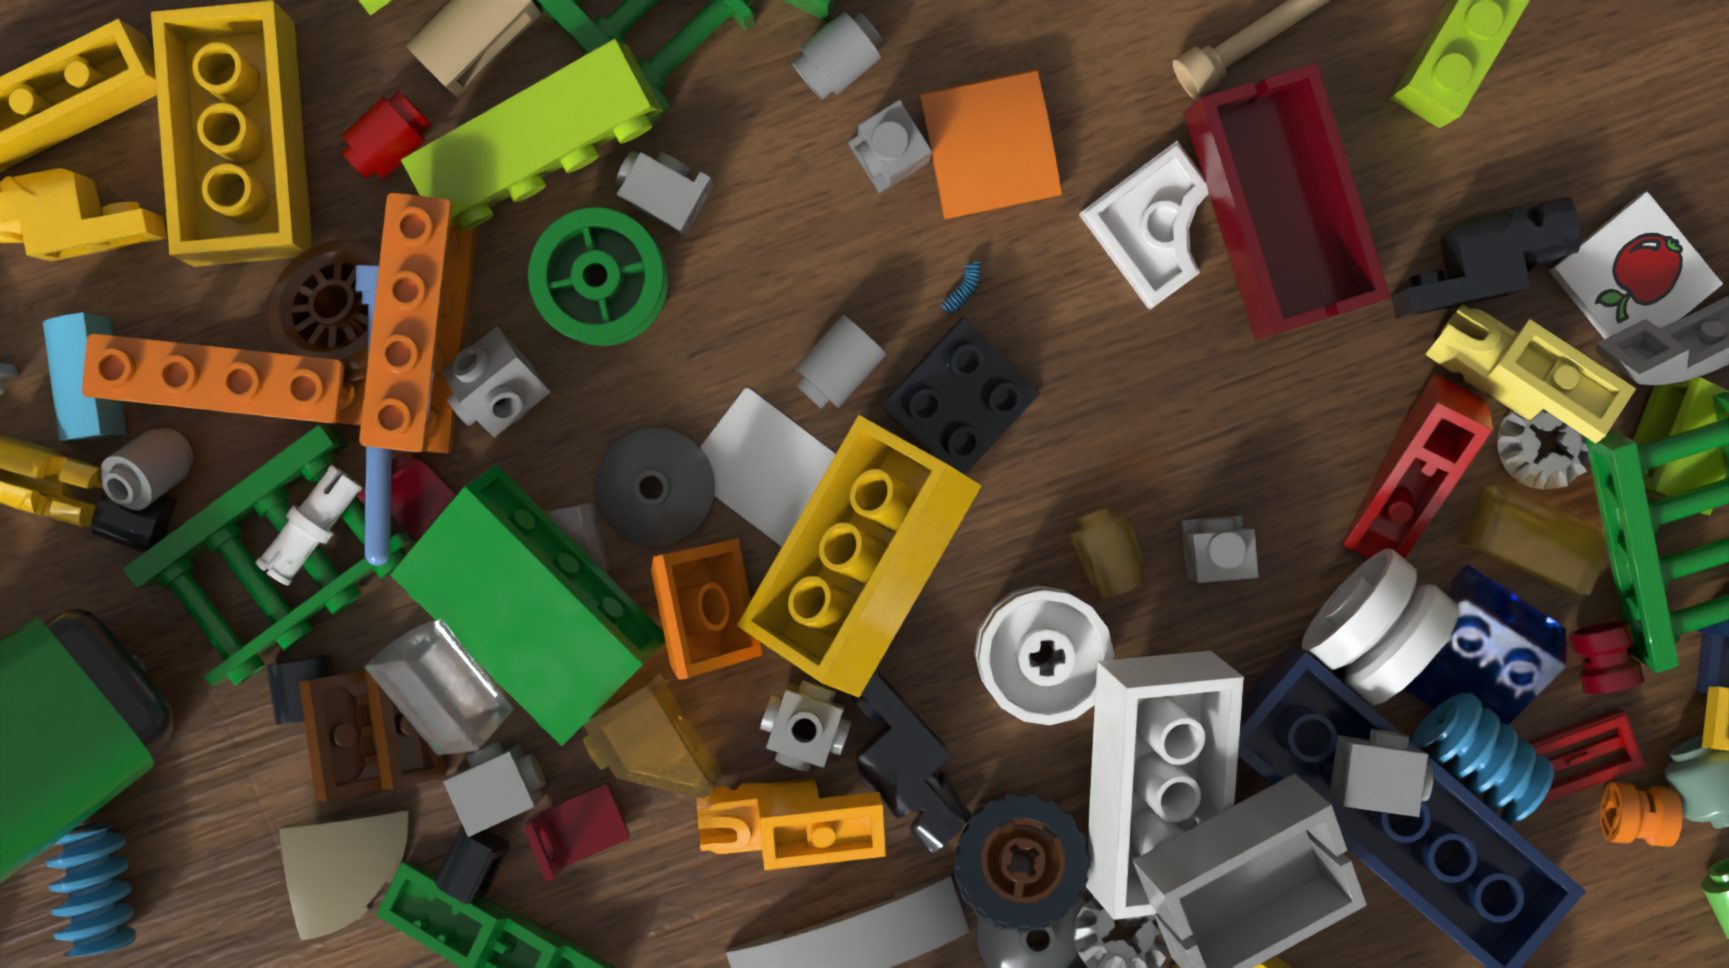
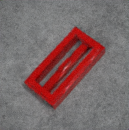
M1615 709L1528 741L1535 748L1536 754L1543 755L1617 728L1618 734L1549 758L1548 760L1553 764L1554 772L1620 748H1624L1626 753L1624 757L1552 782L1548 793L1540 805L1646 767L1626 711Z

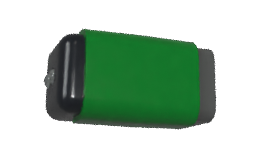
M69 609L55 615L45 623L34 616L0 640V884L54 845L153 768L154 760L161 756L170 746L173 737V715L168 699L147 675V667L140 657L130 654L104 621L93 612L83 609Z

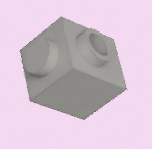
M1375 729L1371 730L1370 740L1338 735L1329 797L1344 807L1419 817L1421 802L1427 801L1432 792L1433 768L1431 764L1427 763V753L1408 745L1409 735Z
M499 741L467 755L466 759L470 766L455 772L443 781L468 837L535 807L544 798L540 788L546 786L542 768L532 753L525 755L520 743L503 750Z

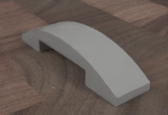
M1729 296L1662 329L1644 319L1596 343V353L1636 383L1644 385H1665L1683 382L1716 371L1729 365Z
M947 874L894 892L895 898L784 935L782 930L726 950V954L731 968H890L943 946L969 933L970 930L951 874Z

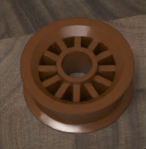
M334 240L311 247L297 256L284 269L276 281L268 306L270 330L282 350L289 355L342 361L344 363L343 382L365 378L367 376L368 304H362V291H356V266H379L380 254L373 248L360 242Z

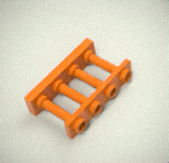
M390 193L387 196L359 442L362 446L410 452L428 451L453 454L457 414L446 400L453 391L441 370L448 366L460 351L465 349L479 226L461 232L459 226L450 227L453 205L447 199Z
M90 334L87 337L82 394L85 397L361 426L366 377L356 381L343 382L344 363L335 359Z

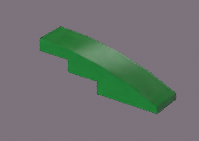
M408 861L401 862L376 913L377 917L460 968H617L574 942L483 896L468 904L452 898L435 885L434 881L437 874Z

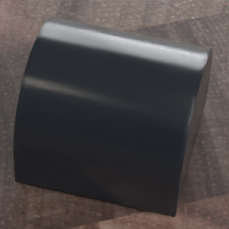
M104 490L94 511L91 527L94 536L145 553L164 539L178 499L163 494L146 508L132 510L115 503Z
M330 654L266 665L275 725L304 722L299 681L333 675Z
M461 825L434 881L435 885L445 894L464 904L487 895L510 847L508 845L509 841L486 830L468 837L463 825Z

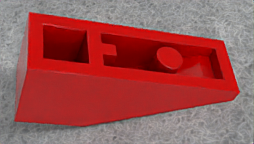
M1434 374L1403 421L1343 539V546L1367 558H1371L1384 549H1393L1405 559L1493 431L1489 400Z

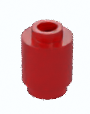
M397 90L389 99L382 96L341 134L348 144L341 153L366 179L376 172L385 180L402 164L401 159L415 152L426 141L423 135L433 125L400 90Z

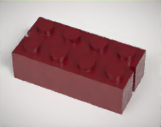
M1317 62L1264 78L1257 85H1254V82H1250L1201 97L1183 112L1255 341L1391 298Z

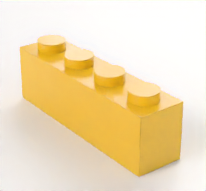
M118 18L1 76L0 172L156 96L154 52L145 34Z

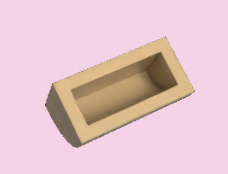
M450 0L405 46L458 98L541 13L532 0Z

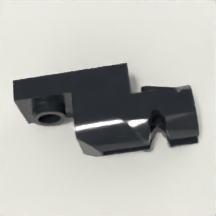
M1561 197L1538 202V205L1531 206L1528 211L1520 206L1463 218L1441 236L1442 254L1448 280L1445 279L1444 270L1407 278L1409 288L1391 296L1396 319L1457 307L1461 304L1466 305L1505 297L1531 288L1528 271L1541 267L1557 258L1579 252L1581 241L1580 224L1572 199Z
M876 668L859 698L851 696L856 705L873 723H876L881 717L888 723L856 753L860 777L872 792H880L882 803L895 818H903L909 811L920 810L919 815L913 819L910 825V833L929 854H933L952 839L964 827L972 815L959 799L944 771L940 775L935 772L951 757L949 748Z

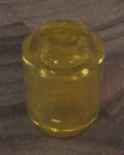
M1110 505L1077 518L1080 528L1071 532L1070 535L1090 587H1097L1101 599L1123 594L1146 583L1142 569L1146 567V563L1126 512L1114 515Z

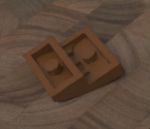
M430 659L361 669L299 681L316 801L327 802L374 790L397 789L447 777Z

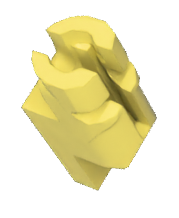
M1461 304L1441 330L1440 336L1425 353V355L1449 372L1462 373L1465 382L1489 394L1528 421L1544 409L1594 443L1599 442L1606 436L1636 390L1635 387L1531 319L1518 332H1515L1486 312L1479 309H1470L1464 304Z

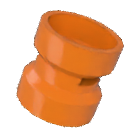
M1610 782L1603 790L1599 816L1602 834L1607 841L1628 844L1635 838L1644 839L1647 844L1652 846L1672 847L1676 844L1682 829L1683 812L1680 796L1673 789L1667 786L1652 785L1644 791L1637 790L1630 783Z

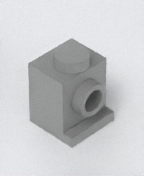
M900 100L858 125V136L848 142V145L879 194L929 164L932 155L930 147Z
M631 151L624 160L616 177V183L622 185L617 195L625 204L684 237L688 235L715 185L711 177L702 172H699L694 182L689 180L688 176L692 169L663 152H660L657 159L654 160L642 152L638 154L635 151Z
M1242 515L1181 520L1187 580L1205 583L1259 578L1255 529L1243 527Z

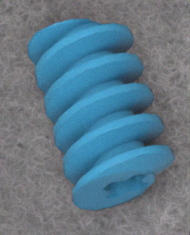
M1463 692L1440 703L1428 713L1413 733L1412 742L1418 748H1425L1436 741L1431 748L1429 757L1437 764L1451 759L1447 772L1455 779H1461L1469 774L1466 779L1465 788L1473 795H1478L1486 790L1482 802L1491 810L1503 807L1500 818L1506 823L1520 821L1534 812L1544 800L1551 787L1554 777L1553 764L1544 755L1536 754L1535 748L1528 741L1518 739L1514 729L1508 724L1500 723V718L1491 709L1482 708V702L1472 693Z
M106 822L78 825L55 843L56 845L63 846V852L46 860V867L64 869L66 871V876L48 884L49 891L68 894L69 900L51 908V915L71 918L70 925L53 933L56 940L73 942L74 948L66 951L63 956L80 957L118 950L132 944L137 937L136 931L132 927L120 925L132 918L134 907L128 903L117 901L128 895L132 890L131 883L128 880L113 878L126 871L129 867V860L126 857L110 854L123 847L127 842L126 836L123 833L107 830L117 825V823Z

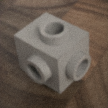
M498 326L474 345L460 351L454 360L441 370L453 391L446 398L451 408L468 426L478 421L494 438L508 426L522 419L528 410L551 393L530 359Z
M802 679L800 686L788 682L783 698L771 694L760 729L771 732L766 748L777 752L775 757L777 762L797 770L809 771L811 764L824 768L829 753L840 756L851 721L841 718L844 710V701L834 698L835 689L811 680ZM807 718L813 721L817 729L816 734L810 739L795 735L793 725L797 720Z

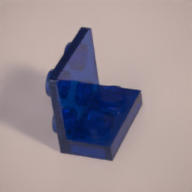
M1466 564L1452 579L1450 598L1459 605V617L1454 629L1440 651L1404 689L1433 708L1454 695L1463 692L1472 693L1482 702V708L1491 709L1500 718V723L1509 725L1567 666L1566 628Z

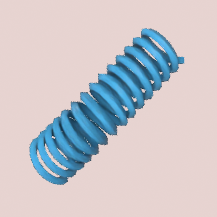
M973 260V264L964 265L971 268L964 269V278L962 283L958 285L963 293L958 288H955L960 296L955 291H952L956 298L949 294L953 301L946 297L950 304L946 300H943L947 307L940 303L945 311L955 314V311H958V308H961V305H964V302L970 296H973L972 292H976L974 287H978L976 282H979L981 277V267L979 265L982 263L980 261Z

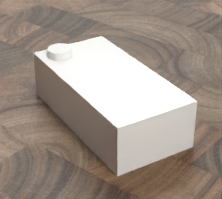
M1212 651L1097 661L1087 855H1090V867L1087 872V878L1089 879L1086 887L1113 920L1154 915L1157 913L1149 903L1133 863L1135 858L1234 806L1244 677Z

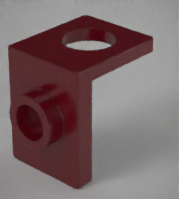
M399 453L392 460L391 515L419 541L458 494L417 453ZM366 487L357 495L363 502H365Z
M604 783L538 811L523 825L546 882L555 879L565 866L626 841L631 836L609 783Z

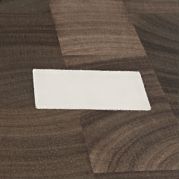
M745 388L700 447L707 456L713 470L715 480L714 496L781 547L784 545L836 455L749 388Z

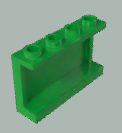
M497 464L467 484L390 574L408 592L410 597L418 602L451 635L453 640L461 645L493 677L495 682L503 687L536 720L538 725L546 730L561 746L666 643L663 630Z

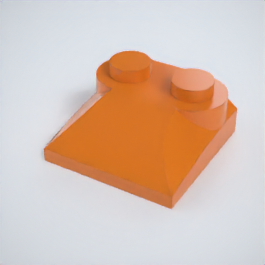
M739 538L653 557L651 573L670 666L678 680L691 678L763 656L760 641L737 626L751 602Z

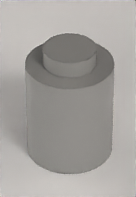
M842 315L794 367L802 375L795 385L821 409L828 401L839 408L887 354L845 315Z

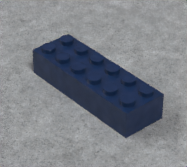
M1290 645L1242 701L1238 757L1271 785L1295 773L1332 805L1347 850L1483 967L1521 968L1586 891L1429 756L1427 763L1431 764L1433 768V787L1429 799L1421 802L1419 817L1344 807L1329 797L1338 735L1370 740L1372 729L1401 732L1309 653ZM1409 740L1408 745H1411V746H1413V747H1415V748L1421 750V749L1418 748L1413 742H1411V741Z

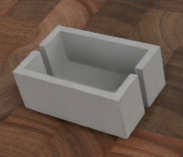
M1295 773L1133 860L1149 903L1157 912L1154 915L1170 955L1180 968H1253L1367 905L1352 861L1343 854L1348 850L1332 805Z

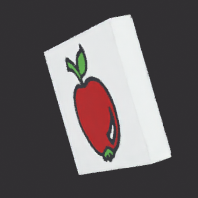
M1648 191L1639 194L1580 243L1578 253L1562 257L1548 269L1604 339L1644 319L1662 329L1680 320L1723 284Z

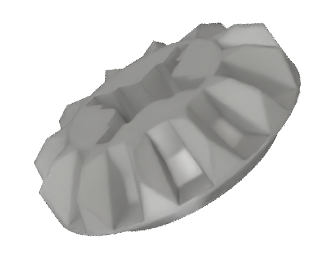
M1511 409L1506 414L1499 428L1497 446L1503 466L1515 480L1531 488L1547 490L1566 487L1579 475L1588 471L1586 465L1589 461V454L1584 435L1544 409L1529 421ZM1556 426H1560L1558 429L1560 433L1555 441L1562 447L1561 451L1565 455L1546 452L1540 458H1536L1539 454L1537 451L1541 446V442L1535 437L1536 433L1529 427L1546 432L1552 431Z
M1095 897L1081 908L1074 925V942L1078 954L1088 968L1161 967L1166 959L1168 948L1155 915L1114 920L1123 928L1131 925L1133 928L1136 926L1140 927L1131 940L1132 946L1129 947L1124 940L1116 942L1111 940L1104 944L1115 928V924L1112 920L1113 918Z

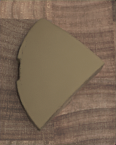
M410 809L351 814L344 819L285 824L279 828L287 889L301 940L317 938L338 931L359 919L372 908L370 902L377 896L385 883H392L401 862L404 861L410 837Z

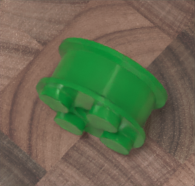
M607 208L576 210L553 222L543 232L534 246L528 269L531 296L543 318L560 333L589 345H618L639 336L659 316L668 293L667 264L656 241L634 219L621 212ZM606 268L608 274L606 282L599 287H592L590 282L592 273L596 269Z

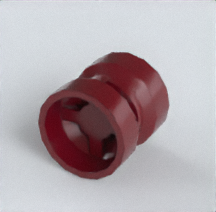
M1630 621L1604 622L1582 627L1569 633L1573 652L1586 658L1582 661L1583 669L1579 674L1583 693L1603 694L1616 692L1645 682L1641 662L1633 658L1632 652L1627 651L1635 640Z

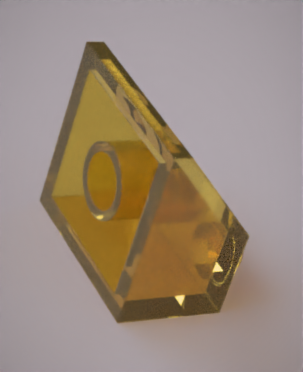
M660 673L600 709L584 724L585 729L589 733L588 736L583 738L588 753L600 769L603 770L609 766L617 779L705 798L714 792L722 772Z

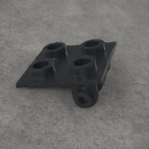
M962 316L954 326L948 329V332L923 356L924 358L911 369L912 371L899 385L887 395L880 405L885 412L898 424L902 425L934 457L965 475L1040 393L966 317Z

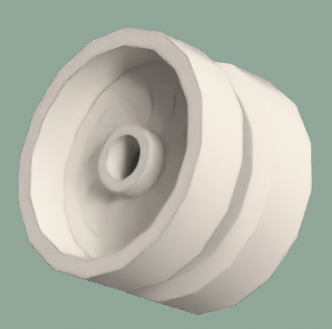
M1384 549L1359 566L1324 603L1310 623L1302 640V649L1326 669L1334 670L1345 666L1343 683L1371 706L1383 703L1393 697L1423 671L1440 651L1453 631L1459 617V605L1437 586L1425 584L1415 588L1417 569L1393 549Z
M1040 585L1013 590L994 603L978 627L974 650L980 678L1000 707L1024 722L1053 725L1076 719L1095 705L1097 661L1114 660L1115 655L1109 630L1093 607L1063 589ZM1040 641H1046L1052 647L1051 657L1043 663L1033 661L1030 653L1040 650Z

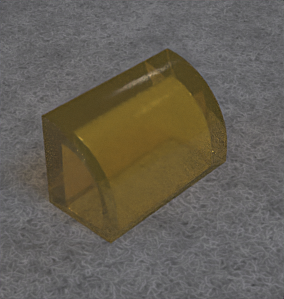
M1489 479L1461 541V545L1567 592L1590 596L1604 558L1605 535L1603 530L1595 525Z

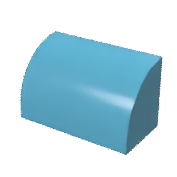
M82 312L43 321L59 443H74L126 436L127 431L122 401L85 397L82 394L87 337L90 334L113 336L111 318Z

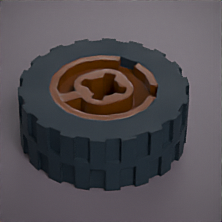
M1016 794L1005 795L1001 800H992L985 804L967 822L956 847L954 874L956 883L959 884L961 890L960 895L965 903L972 907L977 917L982 921L985 919L992 923L993 927L1003 931L1005 929L1013 930L1015 933H1027L1032 930L1039 931L1059 921L1079 901L1089 879L1087 878V872L1090 867V855H1087L1085 845L1087 841L1084 833H1080L1075 825L1077 821L1070 813L1066 815L1060 810V805L1051 800L1046 802L1038 799V795L1027 794L1026 797H1016Z

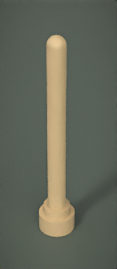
M1287 0L1217 47L1212 48L1207 45L1202 49L1198 47L1191 48L1173 60L1174 72L1190 97L1198 101L1201 97L1209 95L1220 87V80L1227 75L1226 69L1331 0Z

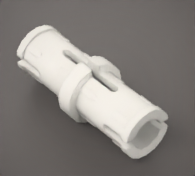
M330 464L326 474L300 507L295 505L291 507L286 514L289 522L262 557H259L256 561L259 568L262 570L269 569L267 574L284 585L288 586L292 582L294 575L320 542L328 543L334 535L330 528L357 493L361 492L364 488L358 481H352L350 475L333 464Z

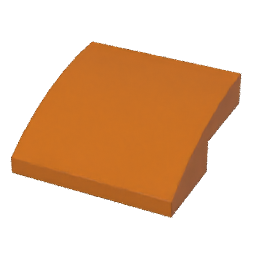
M1037 69L919 93L928 146L932 151L931 156L944 219L1062 195L1051 129Z

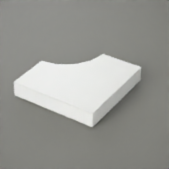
M1178 141L1079 214L1149 310L1200 273L1190 252L1189 227L1197 206L1209 193L1203 175Z

